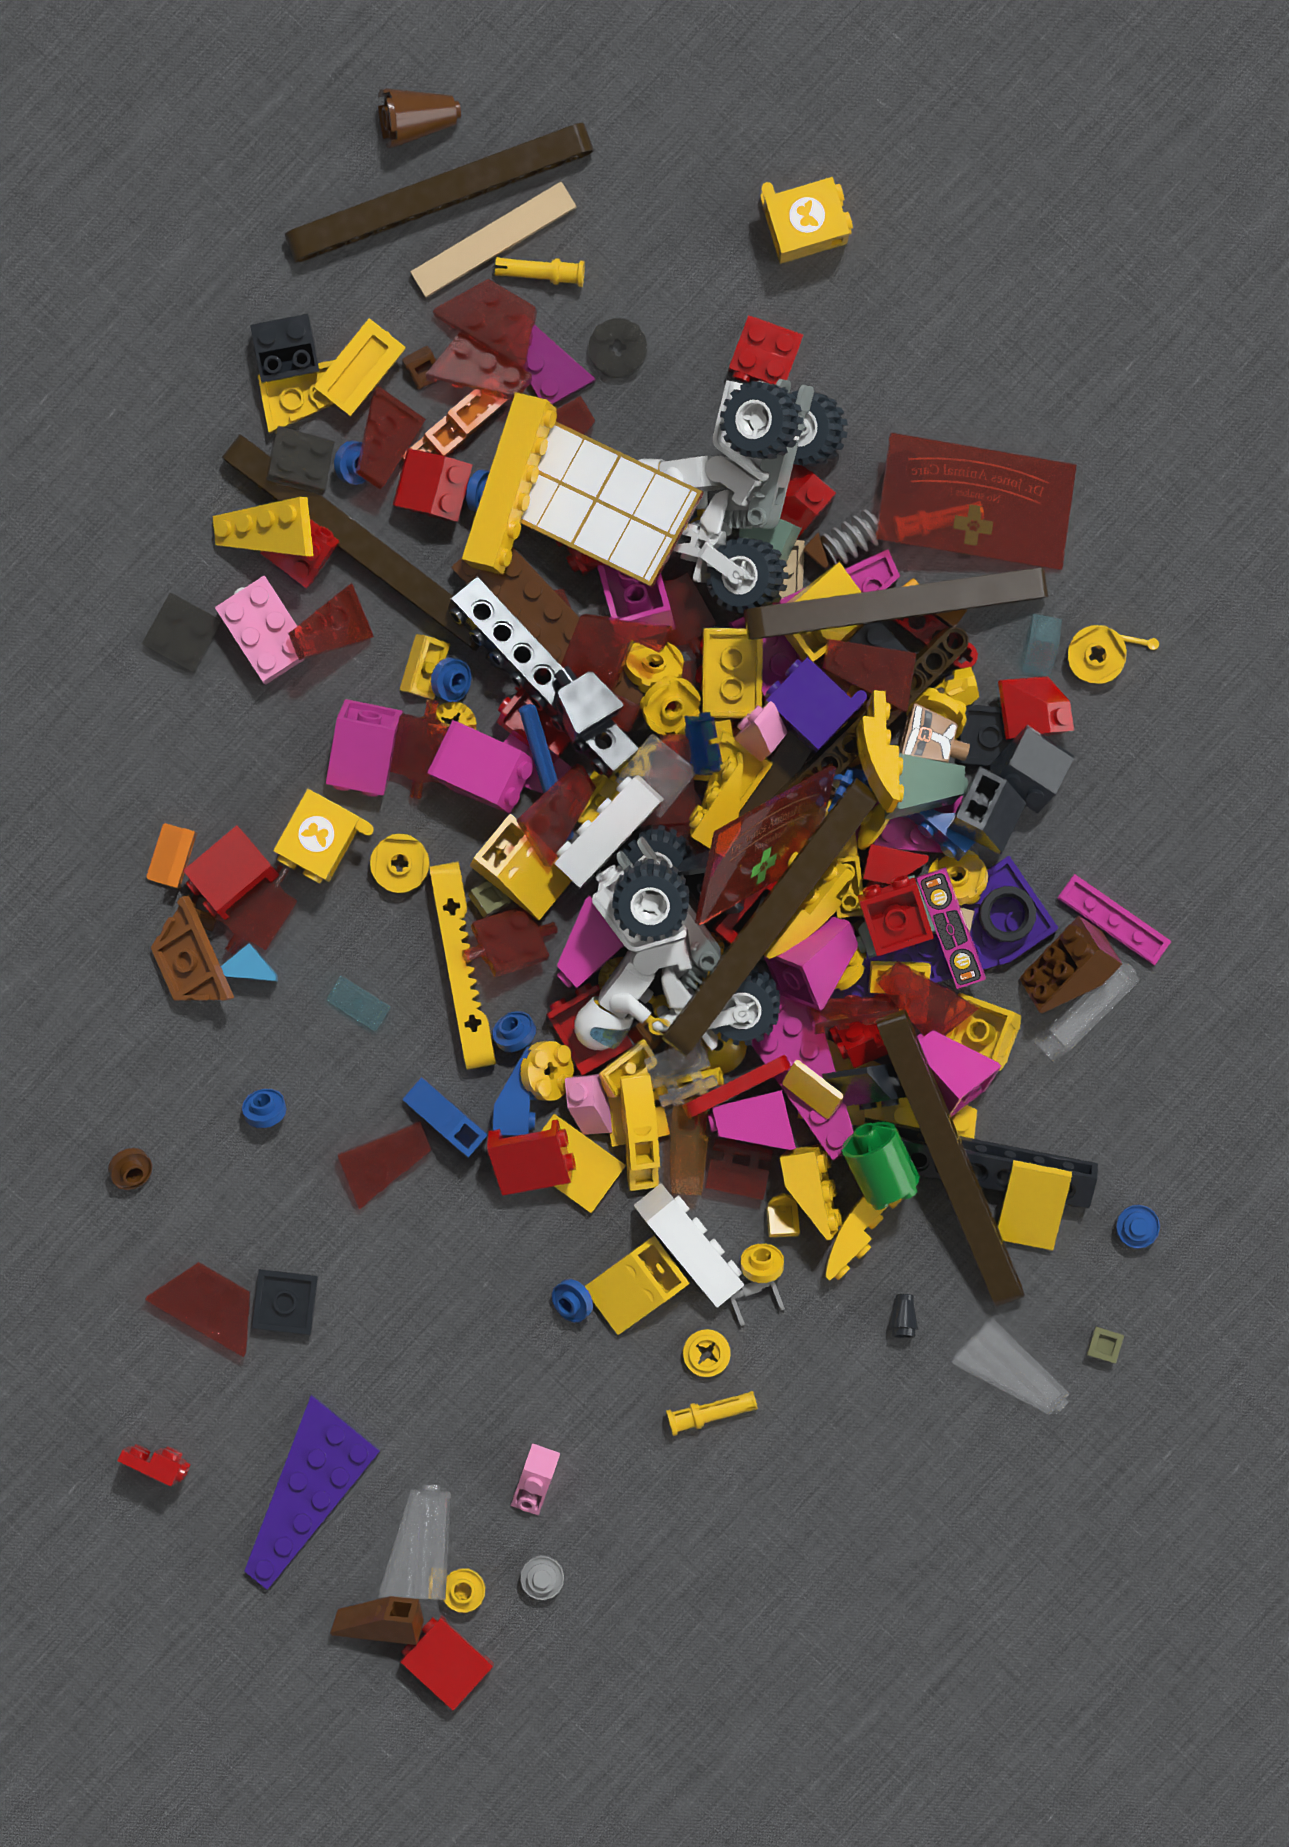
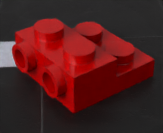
M748 315L728 372L733 373L732 377L744 383H749L750 380L776 385L779 379L788 380L804 335Z
M311 519L313 556L268 551L260 552V554L306 589L313 583L340 542L328 528L319 526Z
M907 875L898 876L891 880L892 885L880 888L878 884L870 885L862 890L863 894L858 895L877 957L934 939L915 878L909 879Z
M890 1007L876 1010L864 1018L858 1009L853 1012L844 1013L839 1018L832 1020L834 1027L829 1029L835 1045H837L842 1059L849 1058L853 1068L888 1054L879 1033L876 1019L892 1014Z
M135 1444L132 1447L128 1446L123 1449L117 1460L170 1487L177 1481L181 1483L191 1466L187 1460L181 1458L182 1452L169 1446L164 1449H158L151 1457L149 1456L150 1450Z

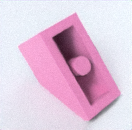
M599 1074L565 1078L567 1107L583 1135L611 1133L612 1123L608 1102L609 1097L604 1092Z

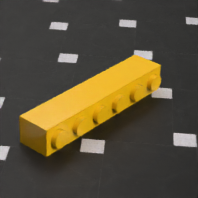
M515 392L462 556V560L472 568L503 575L505 568L511 562V549L514 540L518 538L521 531L520 521L523 512L527 510L530 503L529 493L532 484L537 481L539 475L538 465L541 456L547 451V437L550 428L554 427L557 419V409L547 399Z

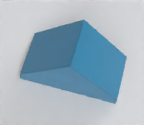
M248 943L221 966L225 977L278 982V975L251 943Z

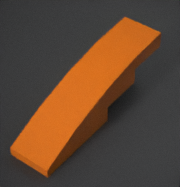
M490 376L449 410L447 415L429 429L423 438L410 449L447 457L493 416L511 397ZM407 451L401 455V460L403 462L405 460Z

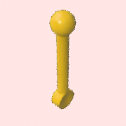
M1120 635L1123 641L1144 645L1150 650H1155L1159 647V641L1155 638L1144 640Z

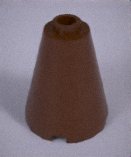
M389 88L380 89L378 93V98L384 97V105L378 106V115L383 139L389 138L390 140L385 144L387 148L397 147L456 125L457 119L461 118L459 101H454L452 95Z

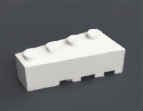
M639 775L633 779L628 776L616 788L620 793L614 800L611 801L607 798L596 811L600 815L593 822L589 819L585 821L576 831L579 837L572 844L567 841L557 851L556 854L559 856V859L554 864L580 888L595 876L594 873L609 861L612 853L615 850L617 851L630 838L632 832L639 828L663 802L664 798Z
M660 1183L634 1205L647 1224L717 1308L744 1286L743 1282L739 1279V1276L743 1273L732 1260L726 1263L721 1257L725 1251L714 1238L709 1242L703 1235L708 1230L697 1217L693 1220L690 1219L686 1214L690 1208L679 1195L673 1198L663 1184Z

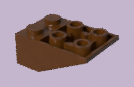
M1078 916L1045 949L1038 959L1025 970L1019 979L1038 1011L1044 1013L1102 986L1119 969L1122 962L1103 932Z

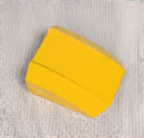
M959 993L950 1002L939 1033L998 1062L1002 1066L999 1070L1001 1071L1008 1062L1010 1051L1020 1029L1021 1015Z

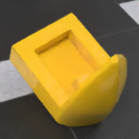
M786 1193L776 1195L769 1201L766 1207L769 1237L799 1236L797 1201L793 1196Z

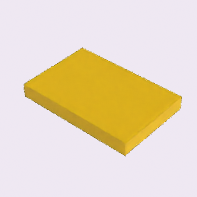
M703 628V718H744L756 706L762 707L763 638L748 640L746 628Z
M553 1114L542 1131L550 1130L552 1120L558 1119L560 1128L566 1129L568 1135V1153L574 1154L576 1170L572 1171L571 1183L554 1187L592 1213L626 1165L559 1116Z
M1013 1160L997 1225L1003 1241L1048 1250L1054 1249L1072 1178V1171Z

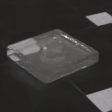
M652 734L615 781L621 784L628 776L633 779L639 775L664 798L663 802L653 811L659 818H662L698 771Z

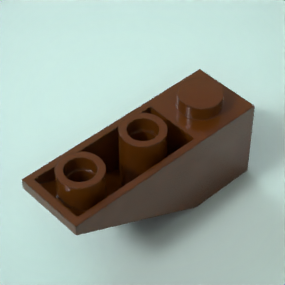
M389 1596L340 1608L337 1610L330 1634L332 1636L417 1645L424 1623L419 1599Z

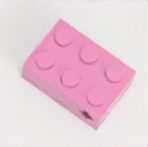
M265 575L247 587L238 588L233 596L215 607L265 685L315 653Z

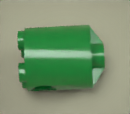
M889 1122L863 1124L843 1143L841 1151L867 1203L872 1204L875 1210L884 1209L889 1203L899 1199H910L917 1193L916 1185L919 1182L920 1176L894 1124Z

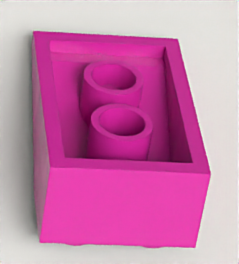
M608 565L597 566L619 645L676 629L660 570L652 585L649 586Z

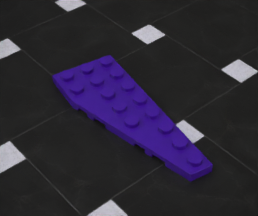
M1007 856L987 870L988 883L976 903L960 905V908L975 911L970 935L983 969L1011 962L1059 929L1010 856ZM1003 886H1014L1025 891L1033 899L1036 908V921L1032 930L1022 939L1011 943L999 942L990 938L982 929L979 920V908L983 899L994 889ZM1003 897L993 903L990 910V918L997 929L1003 932H1011L1017 930L1022 925L1025 919V910L1017 899ZM933 934L934 939L878 957L875 956L869 959L866 952V958L864 957L862 964L865 967L862 976L848 989L842 991L838 988L834 989L825 1005L828 1011L834 1012L894 995L892 993L869 992L871 961L930 963V984L953 978L937 934Z

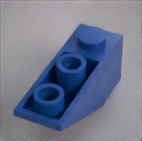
M526 1047L494 1104L493 1130L500 1129L502 1135L529 1134V1130H535L536 1112H530V1100H536L534 1098L536 1096L531 1091L525 1089L521 1080V1063L523 1058L528 1057L531 1051L528 1050L530 1047Z
M422 1077L402 1099L468 1158L488 1136L482 1128Z

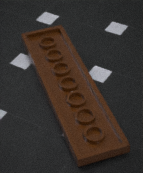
M513 547L511 549V562L505 568L503 575L472 568L461 557L451 568L467 585L478 577L563 668L569 665L577 678L591 671L615 694L624 706L620 714L612 718V720L621 730L642 712L640 701L646 693L641 692L638 689V685L634 684L627 677L624 664Z

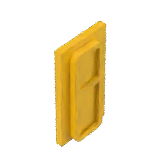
M369 318L314 385V388L351 417L404 352L406 347Z

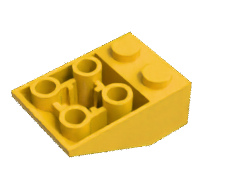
M838 562L786 603L862 592L841 563ZM857 625L784 636L803 661L808 657L814 662L835 646Z
M740 751L737 752L735 757L730 755L721 768V771H723L719 782L713 780L705 793L707 796L706 802L702 807L697 805L689 817L691 821L689 824L691 827V837L719 855L723 854L738 829L743 774V755Z
M511 814L508 815L480 849L470 864V867L538 921H540L572 881L554 864L559 858L533 831Z
M821 1144L787 1150L780 1157L785 1187L825 1239L831 1240L838 1232V1226H842V1219L839 1208H834L833 1197H836V1186L833 1179L829 1180L827 1168H831L830 1156L824 1151Z
M653 1235L585 1285V1288L589 1291L594 1304L617 1335H619L690 1283L656 1236Z

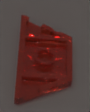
M487 279L433 310L434 316L524 371L527 369L528 351L533 338L532 328L535 325L537 315L536 307Z
M196 1263L146 1297V1301L240 1356L244 1357L246 1355L251 1291L203 1263Z

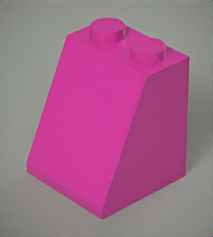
M345 699L336 720L326 784L333 785V788L341 791L353 789L362 791L364 795L371 797L384 796L388 786L403 711Z
M452 720L428 770V774L458 794L510 814L520 798V792L527 778L532 773L534 760L515 747Z
M590 896L584 901L557 964L560 970L557 976L568 988L574 985L579 989L625 947L592 903Z
M831 916L813 934L786 952L771 959L764 955L779 994L821 1011L858 948L853 925L845 919L842 920Z
M934 1030L925 1037L922 1034L917 1036L951 1117L986 1091L1002 1067L998 1062Z
M782 1090L711 1108L712 1113L707 1114L711 1132L717 1131L720 1137L788 1150L796 1149Z

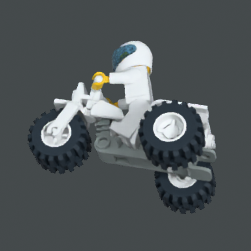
M779 379L776 385L761 381L742 384L726 380L714 429L713 444L728 457L701 456L673 461H664L663 459L638 460L702 491L693 507L697 509V517L691 521V524L687 523L686 520L680 531V534L690 536L691 541L690 543L674 544L673 551L680 552L681 559L697 562L693 581L707 583V586H712L713 590L710 591L712 597L719 598L717 603L720 606L727 607L726 610L744 613L743 610L773 605L772 602H779L782 597L779 593L780 591H786L787 585H784L783 582L784 579H788V573L783 570L784 567H787L786 561L779 560L782 554L779 550L773 549L772 544L763 542V540L748 538L731 539L726 542V536L731 535L732 528H775L780 520L793 464L816 467L817 464L824 465L828 463L827 459H834L838 456L835 452L836 449L842 450L845 445L841 443L842 438H847L848 432L843 431V426H848L847 419L841 418V415L844 414L843 409L836 407L837 402L834 399L828 398L824 394L815 393L812 386L801 385L799 391L789 394L791 382L784 379ZM726 489L716 493L708 505V491Z
M647 825L645 831H642L640 828L635 830L634 836H630L625 845H622L620 852L617 853L618 867L612 865L603 872L601 870L596 872V880L599 882L598 892L592 896V903L628 951L602 987L599 997H593L578 1012L574 1020V1031L578 1040L592 1050L617 1049L633 1028L632 1022L634 1018L641 1024L644 1021L649 1024L648 1028L651 1033L663 1035L661 1032L667 1031L695 993L693 988L696 989L697 984L702 983L703 977H707L708 971L713 969L721 956V949L718 943L689 905V888L685 886L686 879L683 874L678 875L677 867L691 852L690 846L685 845L686 839L682 835L679 838L676 836V830L671 828L669 832L665 831L664 825H659L658 829H653L652 825ZM755 966L702 1036L711 1050L717 1047V1034L719 1032L721 1033V1039L725 1042L730 1038L733 1039L734 1045H739V1041H745V1045H752V1039L756 1038L757 1042H760L764 1039V1033L769 1035L773 1031V1025L777 1024L778 1014L780 1013L779 990H776L774 979L769 980V974L766 971L760 974L758 973L759 967ZM662 968L661 981L665 995L654 996V992L648 987L654 979L655 972ZM638 1000H641L643 1003L649 1002L652 1004L654 1014L659 1018L651 1016V1012Z

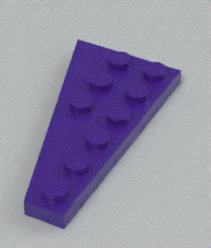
M312 1394L244 1570L267 1590L380 1452L375 1445Z

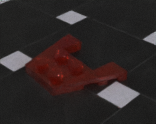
M583 614L578 620L561 666L564 668L569 665L577 678L589 671L593 672L614 693L633 642L636 641L660 653L665 647L672 626ZM615 694L624 706L620 714L612 718V720L624 731L628 732L632 729L640 706Z

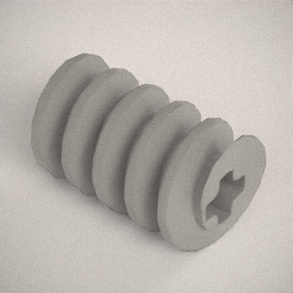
M864 509L861 511L862 520L854 515L851 517L852 526L844 521L841 523L842 532L834 527L831 529L832 538L826 533L821 535L824 550L833 566L837 564L836 560L838 558L845 564L848 563L846 555L848 552L855 558L858 557V546L865 552L868 551V540L875 546L878 545V534L885 540L888 539L885 530L874 514Z

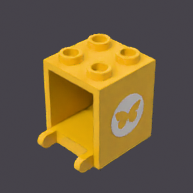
M833 177L776 194L770 182H765L762 185L760 198L780 264L848 243L849 235L852 234L853 224L849 212H843L844 194L840 183L835 185Z
M307 789L273 851L279 855L277 858L279 862L295 870L297 865L304 868L303 875L319 884L323 879L330 882L357 831L369 836L374 832V828L368 821Z

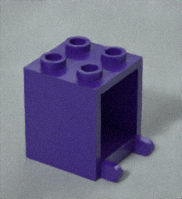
M807 657L803 662L797 659L785 673L787 679L782 684L777 680L767 690L764 696L767 698L764 706L770 701L773 702L785 727L816 755L864 704L867 694L865 691L860 690L850 698Z

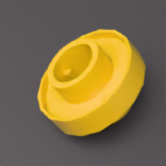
M752 1245L744 1250L741 1256V1271L746 1278L753 1282L768 1283L774 1281L781 1276L784 1270V1256L773 1245Z
M459 1568L452 1571L445 1578L442 1584V1596L450 1609L456 1612L467 1613L475 1610L482 1603L485 1597L486 1586L483 1578L476 1571L469 1568Z

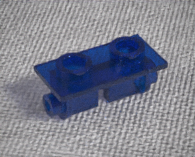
M710 712L700 713L699 717L684 716L686 723L685 734L689 740L691 750L690 762L695 774L713 775L712 773L721 771L720 765L723 762L719 743L709 745L708 740L718 738L714 717H711Z

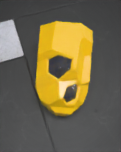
M971 667L954 670L950 676L943 678L939 685L934 687L939 693L961 701L966 706L971 705L979 698L976 679Z

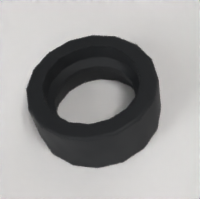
M1003 886L994 889L983 899L979 908V920L982 929L990 938L999 942L1011 943L1022 939L1032 930L1036 921V908L1033 899L1025 891L1014 886ZM1003 897L1017 899L1025 910V919L1022 925L1017 930L1011 932H1003L997 929L990 918V910L993 903Z

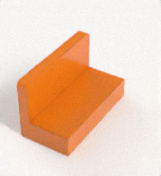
M164 823L149 866L147 879L180 889L185 875L183 870L187 868L198 833Z

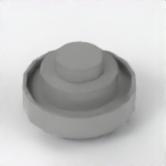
M540 1555L531 1558L525 1563L521 1571L520 1581L523 1590L530 1597L537 1600H547L560 1592L564 1582V1573L561 1565L555 1559Z

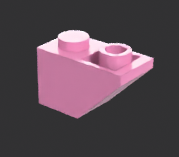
M770 701L763 708L759 705L756 706L750 714L748 713L737 726L741 731L734 739L759 761H763L773 752L788 732L775 704Z
M532 1443L511 1506L539 1516L560 1453Z

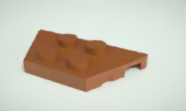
M182 896L177 901L179 907L173 917H168L163 926L162 933L157 936L151 946V950L173 1000H232L235 997L190 896Z

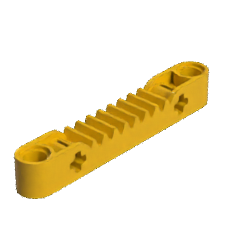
M459 861L430 866V875L466 1069L496 1065L489 1021L486 1015L478 1010L482 1006L481 1002L473 1001V998L480 995L477 990L471 989L478 982L477 979L469 978V975L475 972L474 967L467 966V963L473 960V956L465 954L471 948V945L463 943V940L469 937V933L460 930L467 925V922L462 920L467 912V902ZM453 899L455 904H460V908L456 909V915H451L449 911H444V907L449 904L448 900ZM472 1015H475L477 1020L482 1021V1025L477 1026L476 1032H472L471 1028H466L465 1022H469Z

